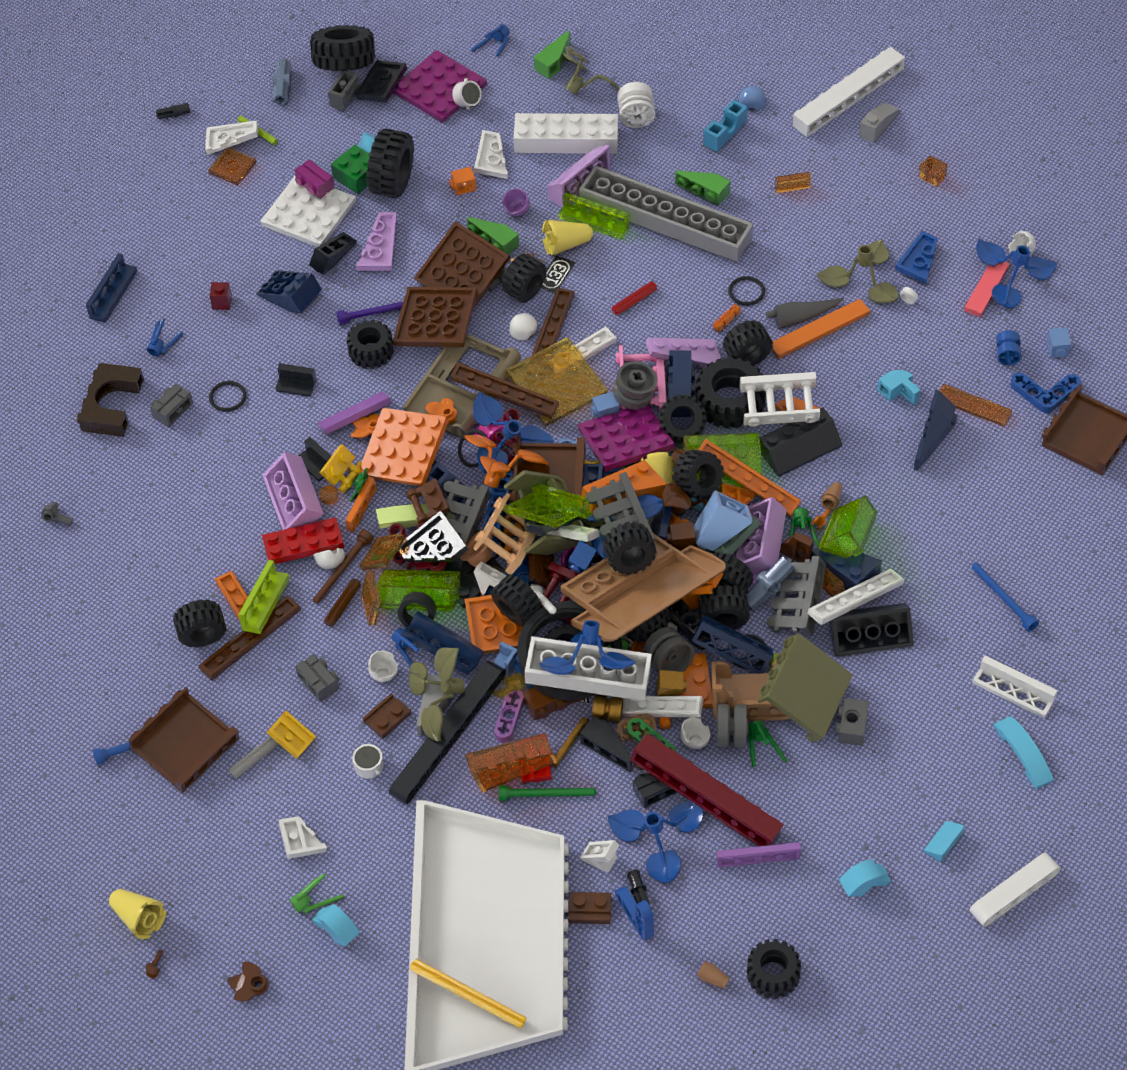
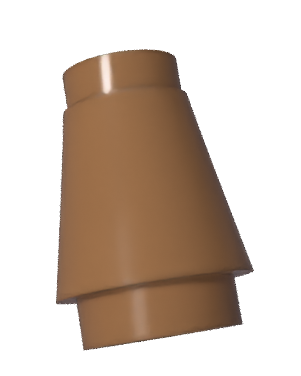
M832 483L822 495L821 504L824 508L832 510L839 505L843 488L840 483Z
M704 961L697 973L701 981L723 989L730 979L712 962L708 963L707 961Z

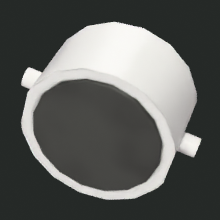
M465 78L464 82H459L455 85L452 95L455 103L460 107H466L467 110L470 109V106H475L479 103L482 93L481 88L476 82L468 81V78Z
M364 744L355 749L352 761L356 774L365 779L378 776L384 768L381 750L372 744Z

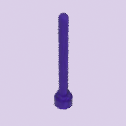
M404 301L349 313L348 311L344 312V310L337 311L339 325H345L351 319L402 309Z

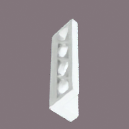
M986 655L983 657L980 669L972 681L973 684L1044 719L1054 704L1058 691ZM982 674L990 676L992 681L985 683L979 679ZM1006 684L1010 690L1002 691L998 685ZM1023 692L1027 694L1028 699L1020 700L1016 694ZM1041 701L1047 704L1043 711L1035 707L1034 702Z

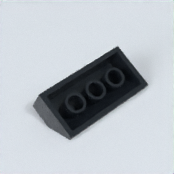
M824 407L820 408L819 421L812 423L791 422L759 437V452L778 477L842 447V441L834 420Z
M906 603L854 609L829 621L835 656L914 646L911 610Z

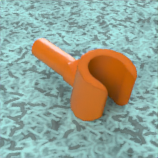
M827 509L823 515H818L811 522V525L815 523L818 526V531L827 523L825 519L831 512L830 509Z

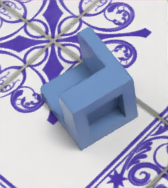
M501 642L499 644L500 653L493 663L506 669V675L510 676L514 670L517 649Z

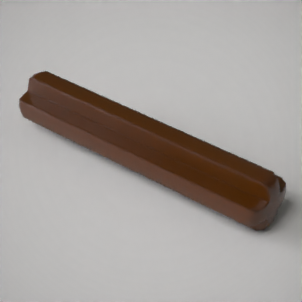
M351 579L324 618L325 625L329 627L334 626L360 588L359 580Z

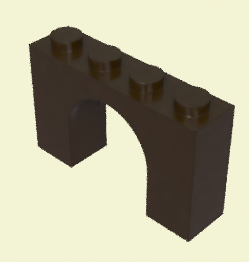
M106 363L98 364L97 370L95 369L93 372L92 383L88 385L87 397L83 399L81 413L79 412L77 415V423L80 425L81 431L124 437L129 424L126 411L106 409L99 406V402L105 395L114 391L139 394L144 381L141 368Z

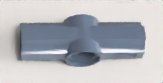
M280 58L276 61L275 74H273L272 79L274 89L273 103L278 105H284L288 102L289 89H291V62L286 60V58Z
M782 556L768 571L761 572L756 578V584L747 592L748 605L755 610L768 596L778 593L781 588V582L795 569L794 566Z

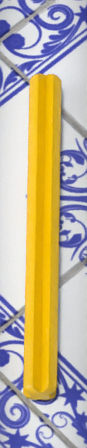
M418 959L413 960L410 966L413 972L518 1028L524 1026L526 1017Z

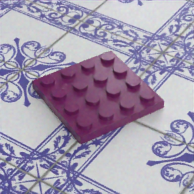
M436 50L401 79L393 93L443 123L461 108L455 103L452 95L457 83L464 82V79L468 78V81L476 82L482 89L487 85V80Z
M649 405L638 410L621 409L617 413L603 415L601 418H595L578 424V430L582 437H585V441L599 464L603 463L604 472L640 461L641 458L646 459L647 455L651 453L668 452L675 449L674 442L668 434L664 433L665 429L661 428L660 421Z

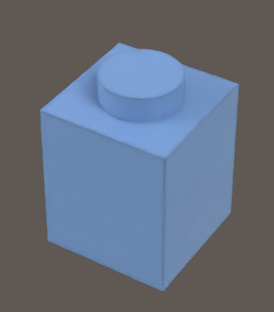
M1067 327L1049 329L1047 344L1050 357L1069 356L1071 342Z
M613 392L593 397L590 410L593 417L601 418L603 415L619 412L620 406L613 396Z

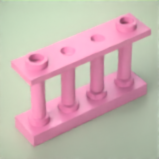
M619 345V353H616V364H620V367L624 365L623 362H656V366H653L652 369L657 375V385L654 392L658 391V395L652 398L649 405L655 404V406H659L660 414L661 408L666 402L664 359L651 357L649 354L623 355V345ZM619 404L620 408L625 409L624 406Z

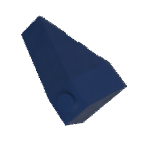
M935 390L929 409L928 421L925 423L923 437H921L915 457L914 470L916 471L948 435L951 426H955L957 422L956 406L939 390Z

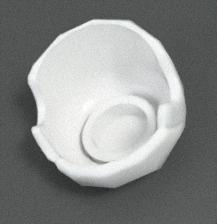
M1019 231L1012 236L1014 239L1008 245L1010 254L1020 245L1029 248V257L1034 253L1036 240L1031 233Z
M520 313L512 318L509 333L517 340L526 341L532 334L535 335L538 323L530 314Z
M337 548L334 551L326 550L315 553L313 556L319 567L329 570L336 568L343 562L345 552L343 549Z
M385 650L376 651L370 656L368 671L374 680L387 682L396 676L398 663H396L392 653Z
M690 717L684 720L681 725L680 738L689 748L701 749L708 745L711 739L709 726L703 725L701 718Z

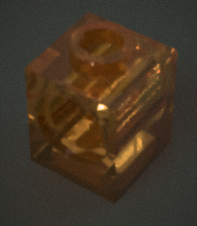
M929 156L919 166V178L937 187L947 175L948 164Z

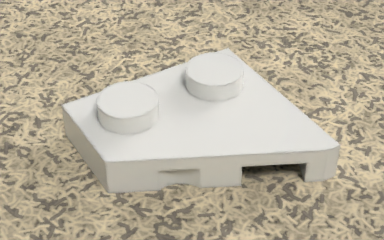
M299 816L279 820V828L287 859L327 851L326 844L321 843L315 837L316 834L305 825V822Z

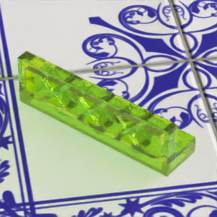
M566 192L563 195L564 206L558 214L559 219L588 224L594 231L620 240L624 238L629 230L628 213Z

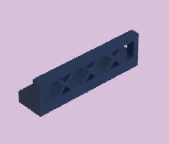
M117 254L86 303L90 319L106 323L136 275L137 268L125 264L123 254Z
M419 611L415 613L411 624L401 634L433 655H436L440 648H459L455 668L466 675L478 666L484 653L480 648Z
M705 615L701 616L699 627L691 639L692 642L757 674L764 673L773 658L772 648ZM702 630L710 634V640L703 641L698 638ZM724 640L728 642L729 648L721 650L717 648L716 642ZM742 649L746 652L747 657L738 658L735 656L734 651ZM760 658L764 660L761 668H758L752 664L751 660Z

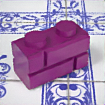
M309 159L294 171L296 183L307 188L311 195L315 194L317 197L322 198L335 187L334 178Z

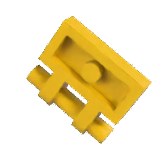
M339 445L320 471V474L331 485L339 482L341 486L338 490L341 493H345L347 489L352 487L354 479L359 475L362 462L358 461L354 465L352 462L355 456L344 445ZM346 470L350 472L347 478L343 475Z

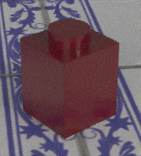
M211 282L209 297L212 310H230L232 293L229 282Z

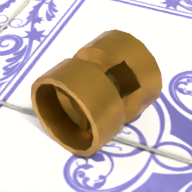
M595 694L592 717L595 716L598 719L604 720L608 718L610 722L621 723L623 698L615 696L607 698L606 695Z

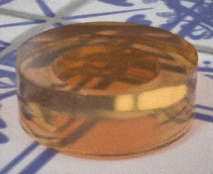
M327 485L319 491L320 500L324 504H333L339 498L338 490L334 486Z

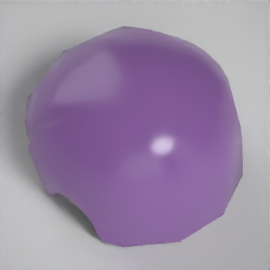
M519 188L509 190L502 199L506 212L513 217L522 216L528 211L530 206V200L526 192Z

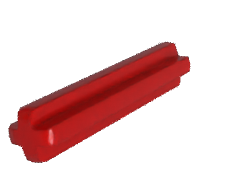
M650 281L613 305L612 312L615 315L621 314L656 291L657 285Z

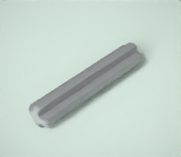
M272 737L267 738L229 769L230 774L234 778H238L278 746L279 743Z

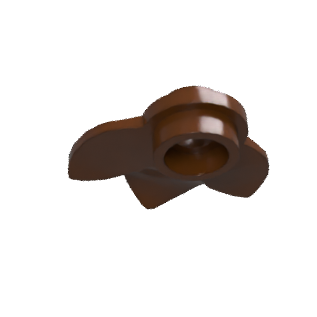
M243 962V974L227 979L229 986L236 991L234 1000L241 1002L248 1001L255 995L264 994L269 987L268 979L261 975L259 966L251 962ZM256 984H262L261 987L255 988Z

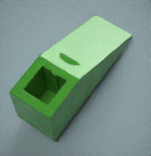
M569 30L533 57L534 69L548 79L560 71L564 62L563 54H567L566 46L571 45Z
M675 172L676 185L718 206L730 193L731 181L716 173Z
M471 217L467 218V229L506 254H510L519 247V234L507 225Z

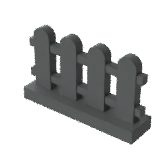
M627 472L619 474L618 482H615L613 479L610 480V484L598 489L596 486L591 487V491L586 494V501L589 504L597 503L599 507L593 511V518L597 521L604 520L606 523L600 528L602 537L610 533V529L613 527H618V524L621 523L623 525L625 522L629 521L632 523L634 521L638 525L642 523L649 529L655 543V537ZM616 497L617 501L603 505V500ZM628 510H631L633 514L629 515ZM623 513L624 518L613 522L610 521L609 517Z
M455 479L454 482L447 481L443 488L449 494L446 500L451 511L448 513L458 515L460 518L459 521L447 519L467 545L477 531L491 492L488 486L481 484L478 490L477 485L473 484L472 487L460 484V480ZM457 496L467 499L465 504L453 501V499Z
M812 556V560L805 559V562H793L792 559H787L795 569L781 582V588L778 591L780 598L771 600L770 606L773 610L777 611V614L767 619V625L774 629V632H780V629H792L794 633H798L800 629L806 636H813L816 620L808 615V610L820 602L826 563L820 556ZM790 575L802 576V580H790ZM787 593H799L798 598H786ZM796 611L795 616H783V612Z

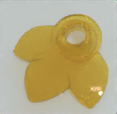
M516 673L503 678L504 686L492 692L493 696L502 698L514 690H521L525 687V677L521 673Z

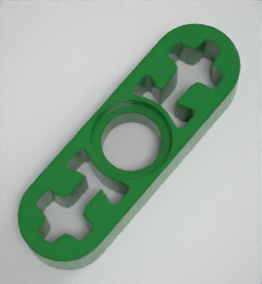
M633 718L628 722L627 733L638 743L642 740L639 738L642 734L637 730L633 732L632 724H639V729L643 733L645 729L648 731L644 734L643 738L648 733L677 752L675 746L643 720Z

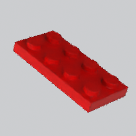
M336 517L262 535L267 558L274 561V564L312 556L315 553L326 550L333 551L337 550V548H344Z

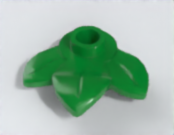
M367 467L363 470V473H359L354 482L356 487L349 500L350 502L354 501L368 478Z

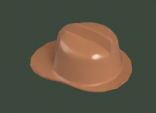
M479 532L473 535L467 543L469 550L460 556L461 560L467 561L475 568L480 561L486 564L492 557L491 549L483 543L477 550L473 549L477 542L474 539ZM489 533L487 537L492 540L493 535Z

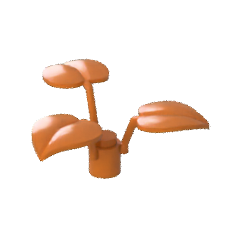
M480 435L464 436L470 443L488 450V457H480V461L487 471L484 479V484L487 486L498 488L501 477L505 478L506 473L510 471V468L519 458L549 466V463L539 454L520 449L518 451L519 454L514 457L509 465H506L492 458V448H496V444L491 439Z

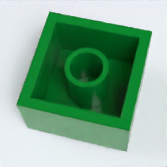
M354 144L331 163L333 178L356 194H359L368 185L366 173L369 153Z

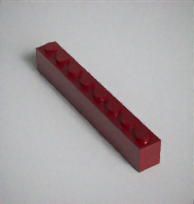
M647 733L634 748L630 759L632 762L758 847L772 845L779 836L784 824L779 822L778 819L770 816L760 807L755 806L742 795L737 794L728 788L727 785L713 778L708 772L703 771L691 761L679 755L675 750L661 743L657 738Z

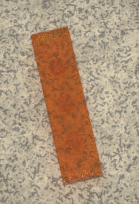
M944 383L939 390L956 406V409L1005 427L1012 414V409Z

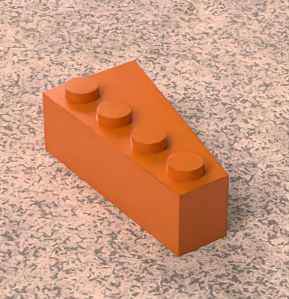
M643 460L583 486L580 503L593 515V511L599 507L597 503L589 504L586 501V494L591 491V487L596 486L598 489L610 484V480L613 479L615 482H618L619 474L627 472L637 498L641 495L649 494L663 500V491L667 483ZM614 496L612 498L603 500L602 502L603 505H607L617 501V499Z

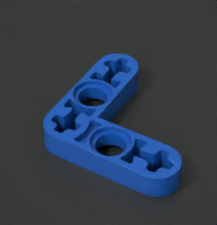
M1015 373L1012 375L1010 385L1014 391L1044 413H1050L1068 399L1071 391L1076 390L1080 385L1081 379L1075 374H1069L1046 391L1027 375ZM1035 390L1038 394L1030 395L1028 391ZM1062 391L1064 395L1057 396L1054 392Z
M625 886L615 890L619 904L641 939L645 941L653 937L654 916L647 901L644 900L637 904Z

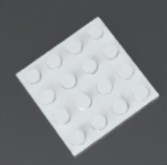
M294 176L261 219V226L318 247L327 242L355 204L356 196L334 188L329 193L327 192L325 196L319 198L315 194L311 195L304 186H299Z

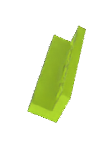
M268 560L238 614L242 631L261 634L290 580L289 574L276 572L275 564L272 560Z

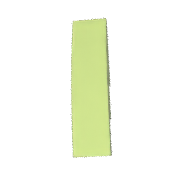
M421 504L424 514L428 513L427 505ZM413 505L376 509L380 529L391 527L396 523L404 528L418 526L417 514ZM448 513L446 518L455 520V515Z

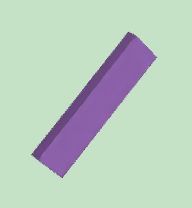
M382 391L318 422V426L325 434H329L391 403L390 397Z
M800 842L717 851V867L799 859L801 851Z

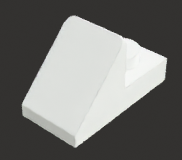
M481 561L474 571L482 596L489 585L495 587L507 576Z
M615 840L589 842L580 859L600 870L609 872L617 859L616 851L620 845Z

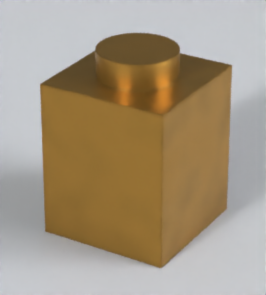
M659 670L656 679V696H681L682 692L686 691L687 681L683 680V672Z

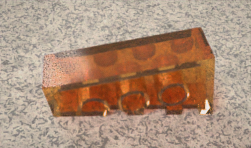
M546 733L465 754L471 774L482 793L557 762Z

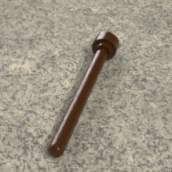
M364 529L360 531L357 535V543L314 596V603H320L362 547L370 545L374 540L370 532Z

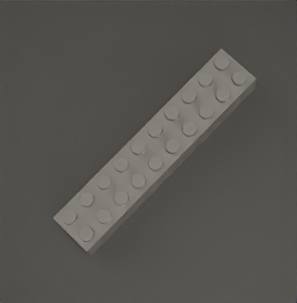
M596 165L579 188L580 203L736 262H738L753 238V223Z

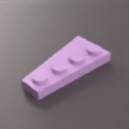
M396 212L378 213L372 227V233L368 237L366 247L361 253L360 261L356 264V270L392 271L397 223Z

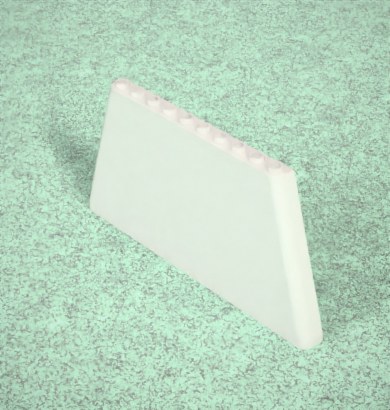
M416 800L405 1070H440L563 1035V1030H568V1019L564 1017V1010H568V997H564V990H568V977H564V971H568V958H564V951H568V938H564V932H568V919H564V913L568 912V900H564V894L569 892L568 881H565V875H569V863L565 862V856H569V843H565L564 835L425 800ZM418 959L526 1017L524 1026L518 1028L413 972L410 969L413 960Z

